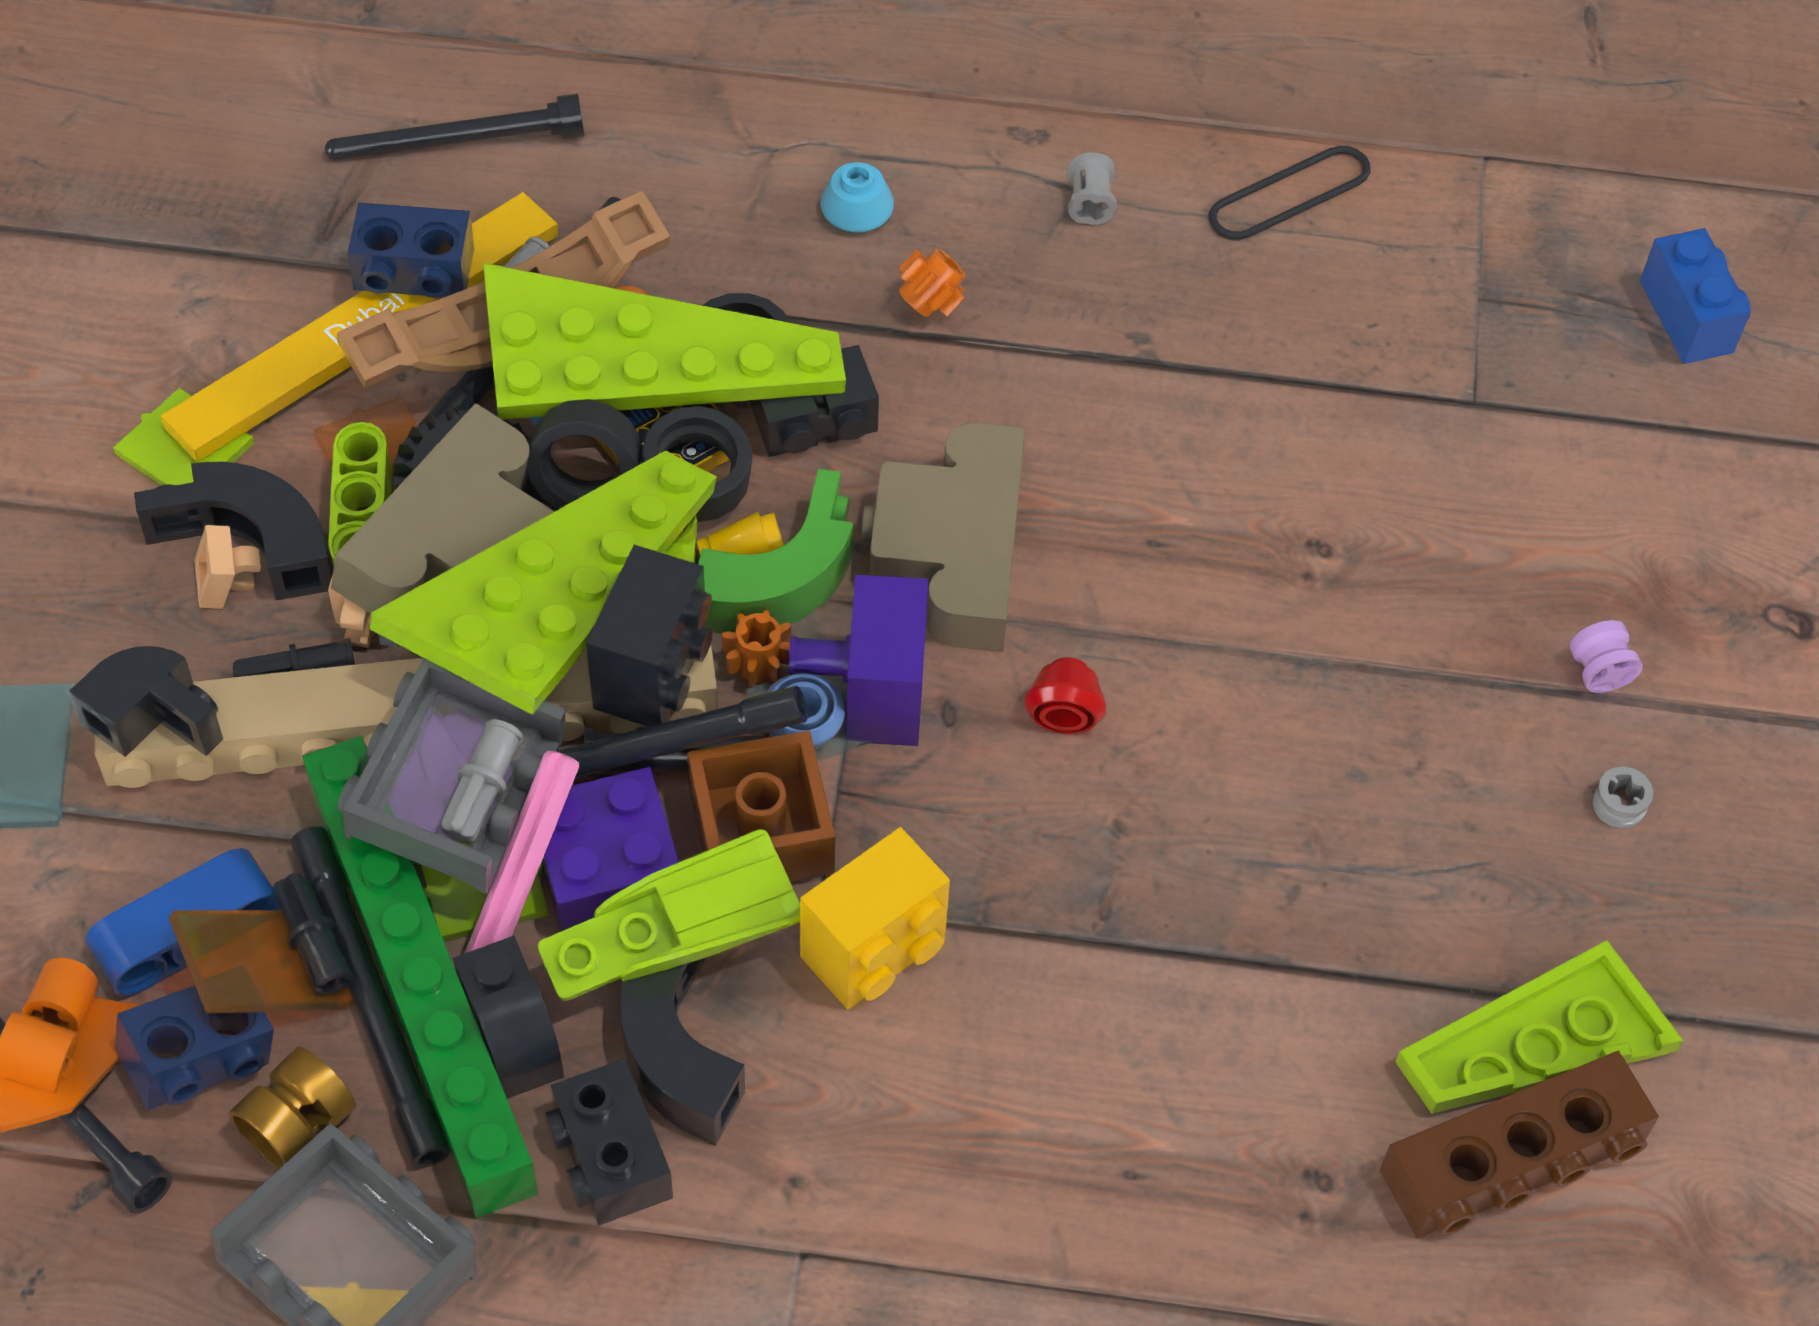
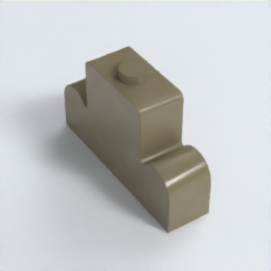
M475 403L338 551L335 556L331 589L371 614V612L553 513V510L521 490L529 458V444L525 436L516 428Z
M965 423L955 427L948 434L945 442L944 466L893 461L884 462L880 469L876 507L865 506L861 540L871 542L869 575L928 579L927 627L933 638L944 645L999 652L1004 650L1025 427Z

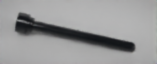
M578 93L557 96V102L547 103V109L333 138L327 141L324 150L330 159L340 160L551 130L552 135L563 134V139L584 136L579 97Z
M1 1017L0 1036L6 1024ZM83 1102L71 1113L59 1116L73 1133L111 1171L109 1179L113 1183L112 1193L131 1213H142L150 1209L167 1193L172 1183L171 1173L153 1155H143L138 1151L130 1152Z

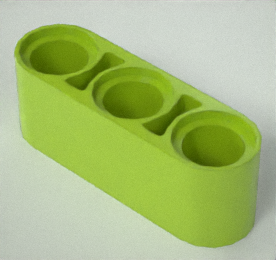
M357 422L349 424L340 430L334 440L328 542L333 565L338 551L393 493V469L385 434L372 423ZM370 458L366 461L359 462L360 459ZM361 507H369L365 510L354 511Z

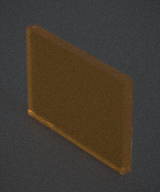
M174 910L168 918L206 1013L347 1010L353 1004L348 988L330 996L320 997L315 994L298 951L291 950L286 940L290 931L281 911Z

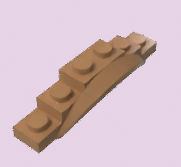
M641 190L594 212L590 221L542 252L512 267V269L614 288L631 263L669 246L671 236L646 194ZM485 281L450 296L394 313L388 308L337 332V342L364 389L372 387L412 367L417 374L423 370L460 372L493 366Z

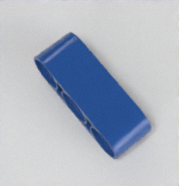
M243 848L232 849L105 916L88 931L85 937L86 945L113 990L121 996L135 995L262 927L278 913L279 906L272 893L273 886L251 852Z

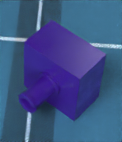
M855 575L851 635H846L845 640L797 638V636H791L789 675L808 673L843 676V682L847 683L846 742L918 746L928 579Z

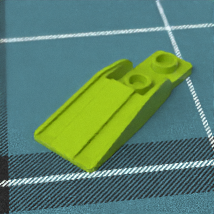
M760 829L646 876L604 901L595 910L594 918L542 939L538 943V952L558 998L562 1001H568L620 978L624 982L718 954L800 923V902L768 833Z

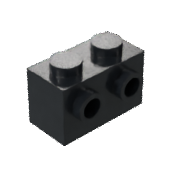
M626 1058L550 1085L554 1109L545 1112L544 1115L551 1138L557 1150L565 1147L569 1148L575 1167L567 1169L566 1174L573 1196L579 1208L590 1204L598 1226L673 1199L671 1171Z

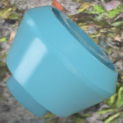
M853 162L839 167L833 173L821 193L820 207L824 217L835 227L850 233H865L880 227L890 218L894 209V197L877 168L866 163Z

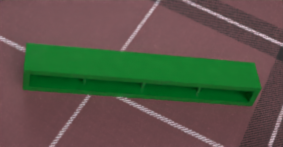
M361 735L303 755L302 759L320 817L333 846L423 1084L447 1140L452 1159L475 1218H479L538 1195L533 1163L412 860L353 836L351 840L345 838L343 812L338 810V802L350 776L354 774L360 777L369 761L366 758L367 748ZM388 803L383 813L394 817Z

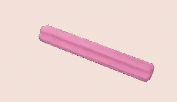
M547 751L544 753L465 953L512 936L579 769V762L572 757L557 751Z

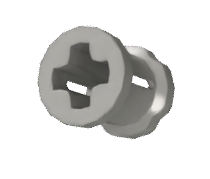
M1089 152L1080 154L1068 164L1067 178L1073 185V195L1068 204V213L1077 223L1092 226L1104 224L1113 218L1114 212L1117 210V201L1111 193V183L1115 179L1116 173L1115 164L1112 159L1104 154Z

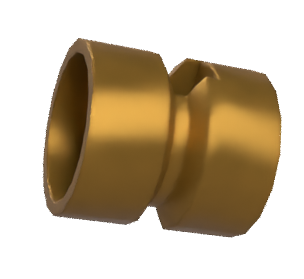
M299 1046L270 1072L271 1086L269 1088L256 1085L228 1112L231 1122L243 1138L258 1154L278 1170L314 1138L316 1132H321L330 1123L336 1127L357 1106L354 1097L342 1080L315 1054Z

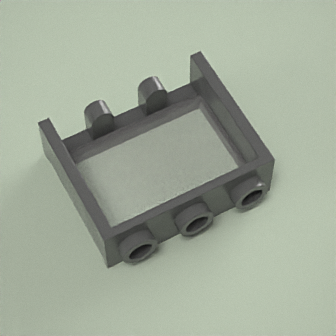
M423 658L415 674L408 671L401 679L393 701V706L397 707L389 724L379 723L375 728L367 746L366 758L369 761L360 777L354 774L351 775L342 790L338 802V810L343 812L345 838L351 840L353 836L469 883L480 892L487 894L496 876L542 757L547 751H558L564 739L566 709L544 701L535 713L531 715ZM492 719L505 721L518 728L523 734V741L517 748L503 779L507 786L503 796L494 798L475 840L464 841L463 843L454 841L451 836L442 832L440 824L460 783L456 776L460 766L469 763L483 734L486 721Z
M331 1123L210 1231L216 1262L288 1326H421L468 1279L472 1281L476 1277V1243L472 1234L460 1221L451 1216L443 1219L427 1206L425 1195L413 1181L403 1175L395 1178L379 1165L380 1161L377 1154L365 1140L357 1135H352L348 1138Z

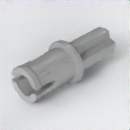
M497 719L486 721L483 734L469 763L460 766L456 776L460 783L440 824L442 832L451 836L454 841L463 843L464 841L475 840L494 798L503 796L507 786L503 780L517 748L523 741V734L519 729L505 721Z

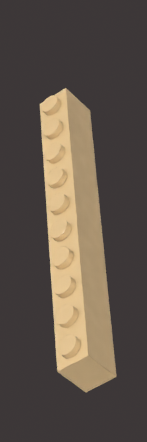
M711 645L704 661L701 663L694 661L687 675L690 676V688L682 709L679 712L671 710L666 722L718 709L717 685ZM587 649L544 700L566 709L563 741L581 737L584 735L585 727H594L597 733H626L636 730L637 727H647L593 709ZM423 658L195 681L193 684L203 689L218 706L216 716L223 736V740L207 756L160 724L126 757L95 735V757L106 786L120 785L127 788H136L154 781L181 778L188 781H201L218 774L237 772L264 774L275 768L304 765L303 755L361 735L367 748L379 723L388 725L397 707L393 706V701L401 679L408 671L415 674ZM442 704L438 707L441 714L449 716L457 711ZM522 737L523 741H529V739Z

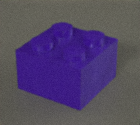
M651 767L571 786L541 862L560 932L594 918L595 910L616 893L652 873L679 863Z

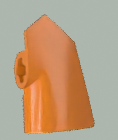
M60 957L52 958L45 962L21 1012L13 1011L0 1036V1133L71 1113L120 1059L115 1050L117 1013L145 1003L118 1002L96 997L98 990L97 977L85 964L74 959Z

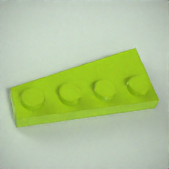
M1606 940L1399 1051L1395 1063L1431 1114L1516 1093L1618 1050L1627 1064L1678 1052L1684 1040Z

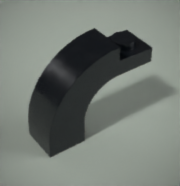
M200 462L191 463L192 483L180 485L167 484L151 490L134 492L136 512L147 545L202 536L206 525L230 526L231 535L251 542L265 555L276 601L328 592L332 579V570L321 524L313 508L303 495L280 477L265 470L239 463Z
M706 958L624 981L621 989L620 1012L625 1054L634 1081L652 1107L665 1119L681 1130L716 1146L745 1094L744 1064L715 1052L694 1040L683 1028L677 1016L680 1004Z

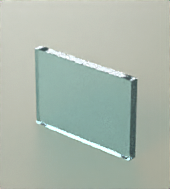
M73 684L0 686V829L60 827V820L63 816L61 810L73 703L68 691L74 687Z

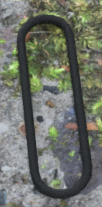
M1350 146L1329 148L1220 199L1213 204L1209 212V222L1217 233L1229 239L1251 237L1362 184L1367 180L1371 172L1370 162L1366 155L1356 148ZM1348 154L1354 156L1363 166L1362 173L1355 179L1247 230L1231 231L1221 226L1217 220V213L1224 206L1332 155Z

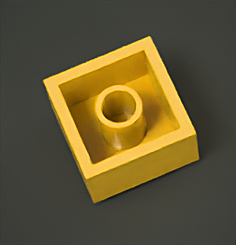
M899 827L800 897V958L847 1010L864 998L867 1001L878 998L889 989L899 972L913 962L916 965L926 963L942 948L945 942L950 879L915 841Z

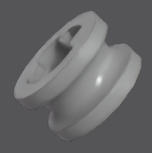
M1626 766L1614 767L1606 771L1601 777L1598 788L1594 792L1592 804L1596 815L1604 823L1620 829L1632 828L1645 817L1647 809L1652 803L1654 791L1651 782L1640 771ZM1617 789L1623 790L1626 799L1632 801L1631 805H1622L1620 797L1613 794L1614 791Z

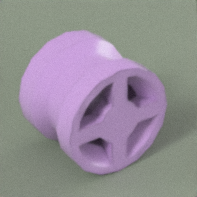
M1609 620L1590 625L1577 633L1569 643V649L1574 660L1582 663L1584 666L1582 679L1590 692L1603 693L1619 689L1631 683L1643 670V664L1639 655L1635 651L1629 650L1627 646L1629 633L1621 621Z

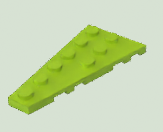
M483 263L498 418L501 420L541 417L549 409L572 400L590 399L608 404L619 411L845 393L846 377L838 332Z
M664 451L371 612L369 629L533 715L586 650V641L633 545L665 553L713 494L717 476L668 451Z

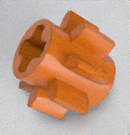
M935 248L927 257L916 249L899 268L902 271L900 277L905 280L898 289L900 295L913 309L925 317H929L938 309L948 317L966 298L962 294L965 291L964 288L959 285L966 278L965 272L948 254L938 248Z
M769 610L744 616L741 613L738 614L736 633L730 631L722 633V651L727 653L726 672L728 674L739 672L748 681L749 687H753L756 683H766L771 680L776 682L781 679V664L789 665L791 624L783 623L779 625L770 616Z

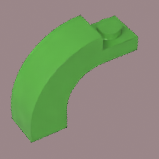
M818 468L806 520L798 534L782 547L770 552L753 555L702 548L698 564L704 566L705 592L712 595L706 626L712 627L713 633L722 634L728 631L736 633L738 614L741 613L744 616H748L750 614L763 613L764 610H769L770 616L779 625L783 623L793 624L817 610L837 590L849 569L853 556V522H847L850 497L841 495V472Z

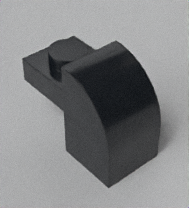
M140 646L117 652L101 661L68 691L80 724L124 757L133 751L160 724L164 725L205 756L223 740L216 716L218 706L203 689L193 684L186 658L170 649L156 646Z
M515 936L454 957L456 973L506 1098L509 1099L564 1078L561 1054L546 1005L535 977H531Z

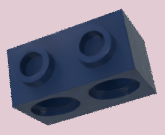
M358 202L348 248L353 290L369 291L377 294L396 293L441 298L467 289L474 253L470 211Z
M241 969L117 1013L115 1050L147 1110L166 1103L172 1105L184 1103L198 1095L202 1089L228 1079L240 1081L251 1077L263 1066L269 1064L274 1029ZM230 1030L237 1034L227 1036L219 1034L217 1031ZM159 1053H171L176 1055L177 1057L171 1059H164L157 1057L155 1055Z

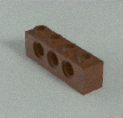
M1618 1050L1390 1144L1380 1172L1417 1239L1437 1230L1441 1236H1447L1470 1225L1476 1218L1475 1214L1494 1206L1503 1212L1521 1205L1534 1194V1189L1551 1182H1554L1556 1187L1570 1185L1584 1177L1591 1170V1165L1610 1158L1615 1164L1631 1159L1647 1147L1646 1139L1659 1116ZM1573 1118L1582 1121L1589 1127L1591 1133H1581L1574 1130L1567 1123L1566 1119ZM1509 1142H1520L1527 1145L1534 1152L1535 1156L1524 1157L1517 1154L1510 1147ZM1460 1165L1471 1169L1478 1177V1180L1466 1181L1459 1178L1452 1171L1451 1166Z

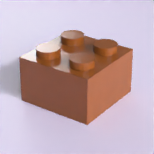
M810 730L687 752L689 789L703 852L762 829L768 833L790 881L835 873L836 836Z

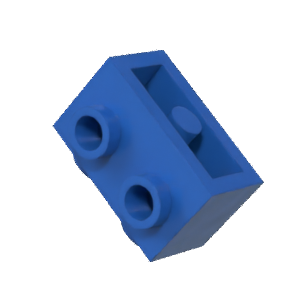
M1706 228L1655 238L1642 272L1640 283L1683 364L1734 353L1744 327L1750 318L1751 308L1746 293L1737 287L1728 270L1727 260L1723 251L1715 247Z

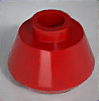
M1058 658L1053 663L1045 665L1038 673L1024 698V707L1032 720L1038 726L1055 733L1078 734L1086 732L1097 725L1106 715V702L1096 673L1088 668L1086 663L1076 658Z

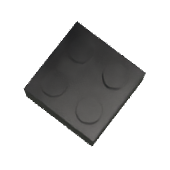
M635 544L633 545L586 641L593 709L647 727L665 723L671 710L679 712L682 709L690 688V676L687 675L694 661L700 663L704 661L713 636V628L706 626L712 595L705 592L704 566Z

